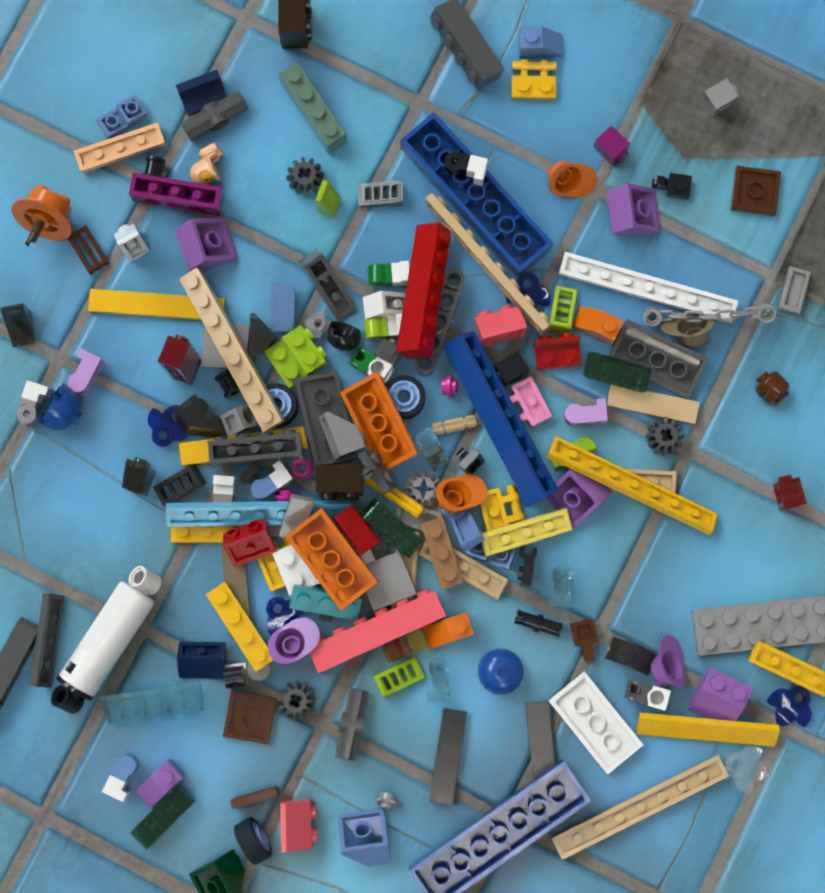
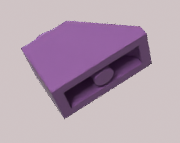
M169 759L149 776L136 790V793L150 808H153L186 775Z

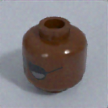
M766 371L756 380L759 384L756 386L755 391L767 404L774 403L777 405L789 394L787 391L789 383L777 371L770 374Z

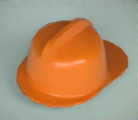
M559 161L551 169H547L549 189L554 195L573 198L588 195L596 185V172L587 165Z
M462 474L445 479L436 487L437 506L448 513L458 514L463 510L483 503L487 497L488 490L484 481L476 475Z

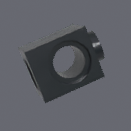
M519 351L494 365V369L504 387L526 376L530 371Z

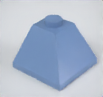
M383 809L338 815L342 856L366 866L391 863Z

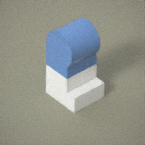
M280 460L272 465L276 471L264 479H257L252 483L251 493L256 499L266 500L279 492V489H283L294 481Z
M133 755L120 757L102 792L122 802L126 801L130 791L125 788L131 775L138 770V759Z

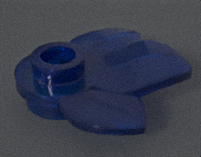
M525 272L518 277L519 291L523 296L528 295L532 299L535 309L537 304L550 306V292L546 286L539 284V279L534 273ZM526 279L532 281V286L530 288H526L524 286V281ZM506 296L507 304H513Z
M179 405L168 407L163 413L155 408H152L150 411L148 425L153 430L152 440L157 446H169L173 441L184 440L191 433L193 425L181 422L182 414ZM162 431L167 433L165 440H161L158 436Z
M281 597L270 599L266 605V612L269 616L266 627L270 636L292 620L300 618L299 615L305 611L289 609L290 599L285 600ZM276 604H280L282 606V611L280 613L274 612V606Z
M794 686L789 690L778 689L768 697L767 703L777 707L775 711L777 725L786 726L796 720L800 726L805 727L810 722L812 716L808 705L810 693L806 688ZM796 693H800L802 696L799 702L794 699Z

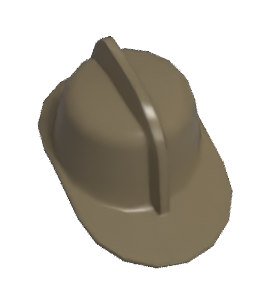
M689 316L688 319H699V318H698L697 316ZM673 319L669 322H661L660 328L668 335L679 337L684 346L697 347L709 345L710 330L714 327L715 322L713 319L700 323H688L684 319Z

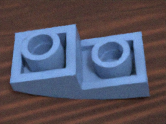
M134 95L117 104L116 109L97 118L96 123L106 138L110 139L136 124L147 115V112Z
M272 284L270 330L291 332L294 329L295 285Z
M480 542L465 552V554L511 570L518 549L513 548L486 557Z

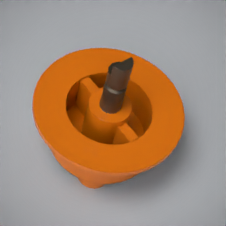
M37 185L35 189L29 192L28 198H21L13 203L11 210L14 218L23 228L30 232L25 242L28 247L31 242L36 243L38 237L54 241H61L70 237L72 225L68 217L72 210L69 205L71 201L67 196L50 191L43 185Z

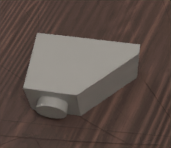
M325 412L318 417L334 460L359 452L365 448L364 434L362 431H359L357 425L330 412Z

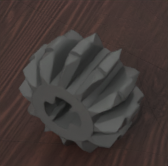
M301 157V163L294 160V167L287 168L290 174L286 176V180L290 182V189L296 188L298 195L304 190L305 195L308 196L310 189L316 193L318 191L316 185L321 186V178L324 177V172L319 171L321 165L319 163L314 165L313 158H310L308 163L305 157ZM301 175H309V178L306 179L305 177H301Z
M667 417L662 418V423L655 419L653 421L654 426L649 425L647 427L651 433L646 434L645 438L652 439L647 446L650 448L655 445V454L662 449L663 456L668 455V450L672 454L676 453L675 447L681 448L683 445L679 440L685 438L684 434H678L683 427L680 425L675 428V419L669 424ZM664 432L668 433L667 438L669 439L666 441L662 440L663 436L661 434Z
M295 681L294 689L289 682L286 683L288 692L284 689L279 690L280 694L285 697L276 698L277 702H284V705L278 707V710L287 709L284 714L285 718H288L291 712H293L294 721L298 719V712L305 719L307 716L304 709L308 712H313V708L308 706V703H316V699H308V696L314 694V690L306 693L307 683L299 689V681ZM293 694H296V697L299 695L302 697L299 707H296V704L292 706L290 703L293 700Z

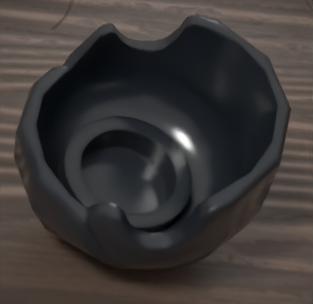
M330 322L327 330V340L335 349L351 351L359 345L361 336L358 328L344 322Z

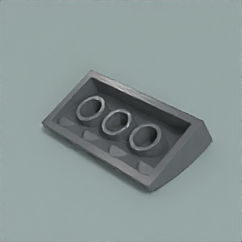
M626 319L607 361L687 399L690 398L709 360L707 356L629 319Z

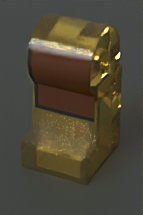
M419 628L381 647L388 663L426 649L428 645Z

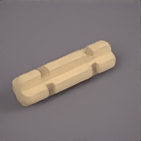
M469 415L464 419L460 417L446 420L445 423H434L432 428L434 435L438 436L444 434V432L451 433L465 430L466 427L468 429L477 426L475 415Z

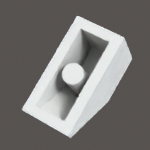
M379 291L363 297L365 319L402 314L406 293Z

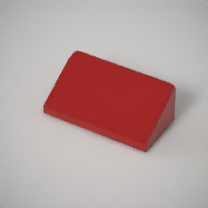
M352 505L334 517V521L361 556L380 542Z

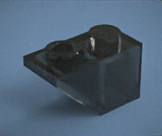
M196 394L175 408L171 417L186 435L220 437L225 428L220 417L214 416L209 410L207 403L202 398L199 399Z
M137 457L134 458V461L127 459L122 488L147 497L156 473L151 468L152 464Z

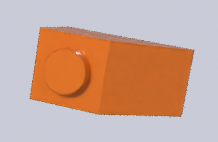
M580 306L572 323V328L611 346L624 321L604 311Z
M467 612L422 627L429 649L474 635Z

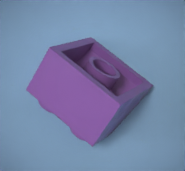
M627 183L607 190V205L609 207L612 234L635 236L660 232L655 189Z
M225 218L189 219L175 229L188 271H192L196 267L201 268V270H207L238 259Z
M570 469L555 483L559 491L546 499L556 510L567 508L571 526L575 528L613 492L609 487Z
M706 667L687 709L707 719L736 721L743 712L753 687L711 667Z

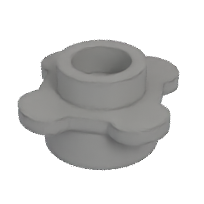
M321 311L305 322L306 327L311 329L315 338H320L328 330L330 324L325 319V314Z
M380 792L375 804L379 805L380 809L392 811L393 808H398V796L392 793Z

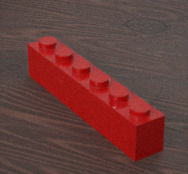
M439 222L416 226L396 352L408 359L432 357L445 267L448 260V248L451 240V231Z

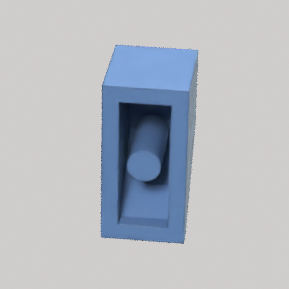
M543 26L520 27L518 35L519 58L563 57L561 33Z

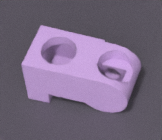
M80 349L77 357L81 362L76 372L69 377L68 386L78 395H84L91 389L104 361Z
M606 398L596 399L595 405L592 406L569 405L563 414L564 421L571 426L605 424L608 421Z

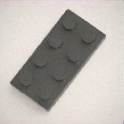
M334 371L293 379L292 382L313 468H316V464H338L358 459L356 452L334 460L318 419L323 413L330 412L349 421L346 405L340 394L342 389L338 372Z

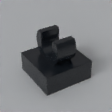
M461 448L456 453L461 460L458 465L465 474L473 475L485 462L482 455L475 448L469 453L464 448Z

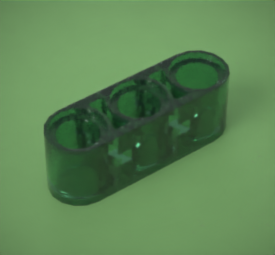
M588 352L582 374L587 378L637 392H646L652 369L601 353Z
M373 498L359 514L364 521L408 559L424 542L376 498Z
M178 784L130 834L147 850L195 800Z

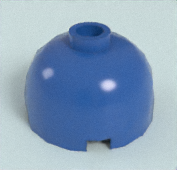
M62 383L61 387L57 388L47 403V412H42L38 422L53 430L65 429L71 423L75 425L82 414L79 412L81 404L77 393Z
M495 649L482 657L478 665V677L480 683L487 691L505 695L513 692L522 682L524 668L520 658L514 652L507 649Z

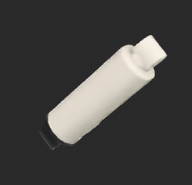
M137 566L129 575V584L124 581L118 583L56 679L62 685L56 687L51 695L53 706L70 714H76L82 708L84 698L90 701L93 700L154 606L155 602L149 596L154 595L161 586L159 575L143 566Z

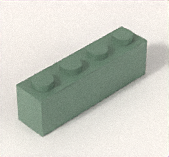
M298 62L279 73L280 83L327 153L330 154L347 143L346 133Z

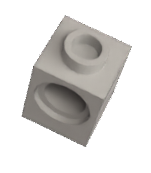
M726 78L704 91L701 100L713 117L735 104L739 97L738 90Z
M248 404L236 407L220 416L228 437L247 432L259 426Z

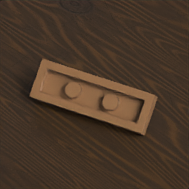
M443 517L421 523L441 590L462 584L463 580Z

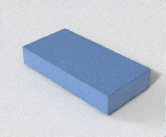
M470 508L449 518L460 545L465 552L485 540Z

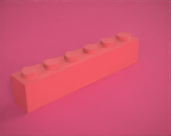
M426 589L416 594L417 599L409 602L408 598L395 603L397 608L388 611L387 607L375 612L376 617L370 620L363 617L354 621V627L346 630L345 626L332 631L333 636L327 639L321 636L317 647L310 652L318 673L446 617L436 592H430L429 589Z

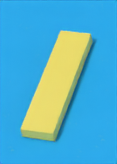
M567 508L558 509L483 532L485 540L481 544L484 555L486 557L572 531Z

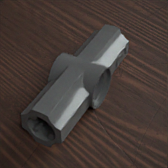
M237 91L219 102L212 101L206 104L201 109V112L181 122V125L190 141L210 130L216 131L223 128L231 118L248 110V106L241 93Z
M349 688L345 712L343 711L341 717L340 736L335 757L355 761L360 736L362 737L366 718L364 714L369 691Z

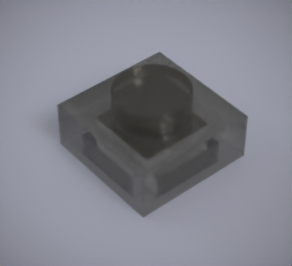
M254 462L237 478L245 486L247 484L252 485L255 480L261 478L259 474L262 470Z

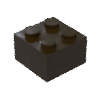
M278 0V33L282 49L308 48V41H312L311 0Z
M316 464V494L323 501L336 500V497L357 501L359 497H364L363 465Z

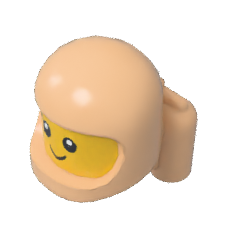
M215 142L200 150L198 156L201 160L191 167L190 177L194 183L208 185L214 180L218 182L222 180L215 163L224 153Z

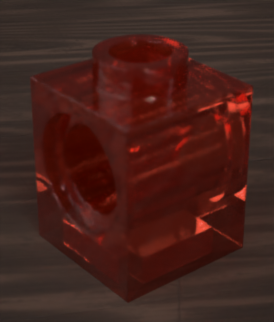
M792 475L778 478L779 482L773 484L779 511L807 504L800 477L792 479Z

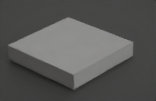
M232 324L248 353L250 325ZM204 326L201 367L228 369Z
M399 551L367 564L380 581L366 592L373 611L417 594Z

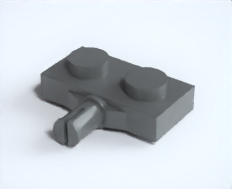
M373 449L364 450L358 455L365 466L362 475L365 476V479H373L383 494L391 492L398 487L395 483V476L390 470L385 468L382 463L383 459L377 451Z

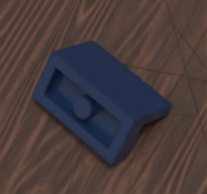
M217 69L175 85L188 116L201 112V109L212 101L219 102L227 97Z
M179 642L177 653L179 678H224L223 669L225 668L226 643Z

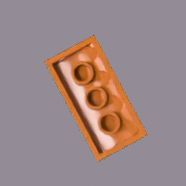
M379 371L340 392L355 425L364 434L367 449H373L381 455L382 463L387 470H391L419 454Z
M325 508L319 509L285 536L340 610H343L380 582Z

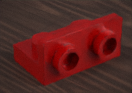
M565 333L560 335L561 338H552L550 335L538 337V340H535L533 344L536 371L581 366L580 336H574V333Z
M265 518L253 520L248 525L232 528L223 534V547L234 567L277 552V547L267 529Z

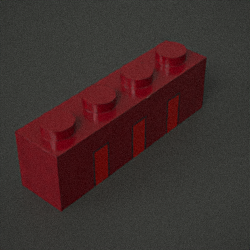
M168 335L158 363L171 378L192 386L200 367L201 359L195 348L189 343V339L180 335H176L175 338Z

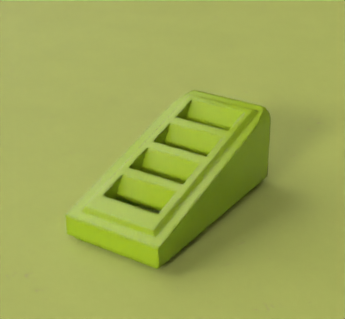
M324 180L315 199L317 210L320 214L334 218L340 205L341 197L332 185Z
M556 285L549 317L550 322L548 323L550 325L549 333L559 335L570 333L578 290ZM559 296L569 297L571 301L560 299ZM557 304H558V305H563V306H568V307H570V308L568 309V308L558 307ZM556 313H557V314H561V315H566V316H568V318H567V317H562V316H557Z
M416 657L410 658L373 676L383 698L425 678ZM409 664H412L417 675L414 678L407 667ZM400 668L404 669L408 681L404 682L399 672ZM392 672H395L400 682V684L397 686L395 685L393 678L390 674ZM384 676L387 677L392 687L389 690H387L386 685L382 679V677Z

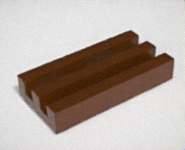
M86 225L71 233L70 237L67 238L90 275L94 274V271L102 269L101 267L104 265H109L108 260ZM85 232L102 261L98 262L82 237V233ZM75 237L79 239L94 264L92 267H90L74 241Z
M273 786L235 797L230 801L231 807L235 809L277 797L279 795L278 787Z

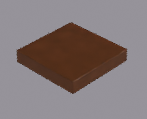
M736 166L730 210L775 216L781 171Z
M231 690L223 737L269 744L277 703L276 698Z

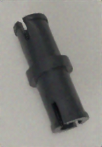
M519 609L514 620V624L532 628L537 633L541 631L559 637V630H562L563 623L543 618L541 614L536 616Z

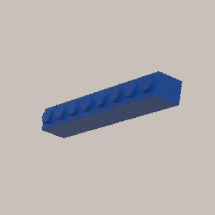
M475 331L459 335L443 348L527 507H530L559 490Z

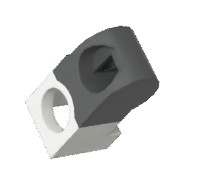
M629 680L624 698L666 711L671 690Z

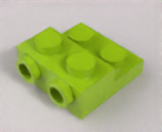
M301 325L264 351L273 367L290 389L294 387L293 379L311 376L327 365L324 360L327 358L326 353L321 346L315 347L312 342L315 339L308 327L303 329Z

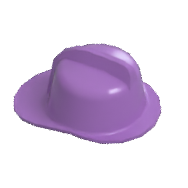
M300 617L292 620L271 635L268 641L270 656L280 664H291L298 661L317 647L320 640L319 628L309 618Z
M671 635L662 637L659 644V655L651 663V671L657 687L673 685L680 688L685 684L683 650L677 639Z

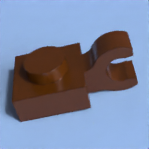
M593 619L570 623L574 646H582L584 661L595 659L591 643L598 642Z

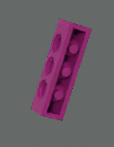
M133 173L129 189V196L133 202L221 216L224 200L222 187Z

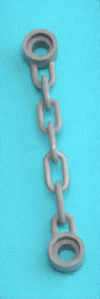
M769 303L761 304L758 307H747L745 310L737 312L733 309L718 310L715 314H704L702 311L695 310L674 313L672 310H659L656 307H649L643 313L645 324L651 327L657 326L660 322H669L673 319H684L688 323H700L710 319H715L718 322L733 321L736 317L744 316L747 319H760L764 323H770L776 317V310ZM764 309H769L770 313L768 315H763L762 311ZM748 310H757V315L749 316L751 312ZM651 312L656 314V317L653 319L648 318V314ZM661 313H669L667 315L669 318H662ZM720 313H730L731 318L720 319ZM688 314H701L698 316L699 319H688Z

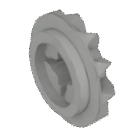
M427 471L416 472L407 480L405 486L406 495L424 507L432 506L438 501L435 492L440 480L433 473ZM423 480H425L426 487L434 489L426 491L424 499H422L421 491L413 489L420 487Z

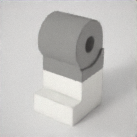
M27 380L16 413L18 420L26 425H35L40 418L39 410L44 396L50 398L53 389Z
M214 475L213 502H234L237 481L234 476Z

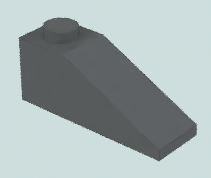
M315 249L298 261L338 321L357 309L326 258L319 250Z

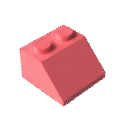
M507 305L499 308L500 311L491 313L488 310L477 314L478 317L474 318V325L478 339L483 347L524 337L527 326L518 306L512 307V305Z
M312 798L284 799L280 803L282 852L312 849L313 842H317V828H313L312 818L317 816L316 804H312Z

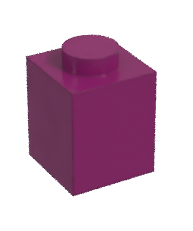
M611 125L595 140L593 147L613 165L616 161L620 163L629 154L628 148L630 143Z

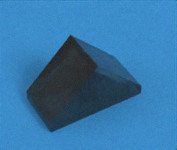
M24 303L1 307L0 310L13 347L35 343L31 310Z
M250 313L249 357L252 362H256L265 354V350L278 341V338L255 313Z
M613 637L605 658L648 676L651 670V663L656 654L639 645Z

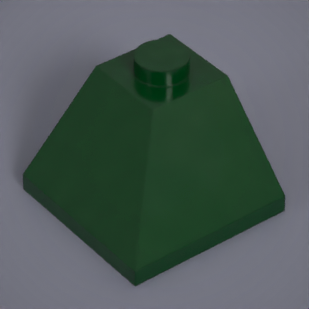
M232 849L191 872L189 876L199 893H242L245 869L239 856Z

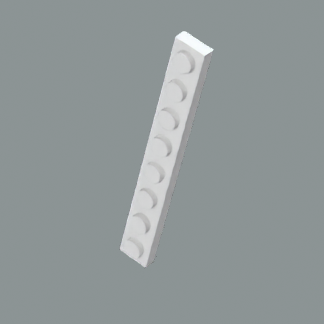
M568 252L564 253L558 274L684 311L695 310L702 311L704 314H715L718 310L733 309L736 312L738 300ZM720 313V319L731 318L730 313Z

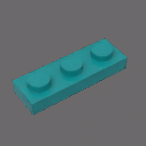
M294 584L289 609L357 620L362 596L343 610H340L325 589Z

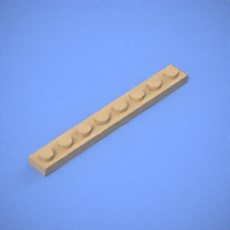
M433 193L425 198V202L430 211L451 231L453 237L514 306L519 307L522 315L541 336L548 332L550 326L548 323L550 321L543 312L538 313L533 307L535 304L528 295L523 296L519 291L520 287L513 278L510 280L507 278L502 265L491 260V254L483 245L479 246L475 242V235L469 229L465 230L460 225L462 223L460 218L454 212L451 214L446 209L447 204L440 196L436 198Z
M194 268L179 280L263 432H269L285 420L201 268Z
M715 755L551 837L560 858L563 860L729 777L719 755Z

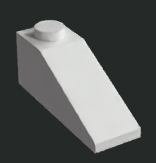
M134 223L121 226L117 230L118 232L114 234L116 242L130 262L150 252Z

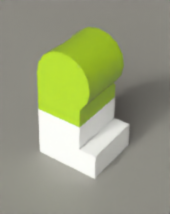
M402 314L365 320L366 340L398 338Z

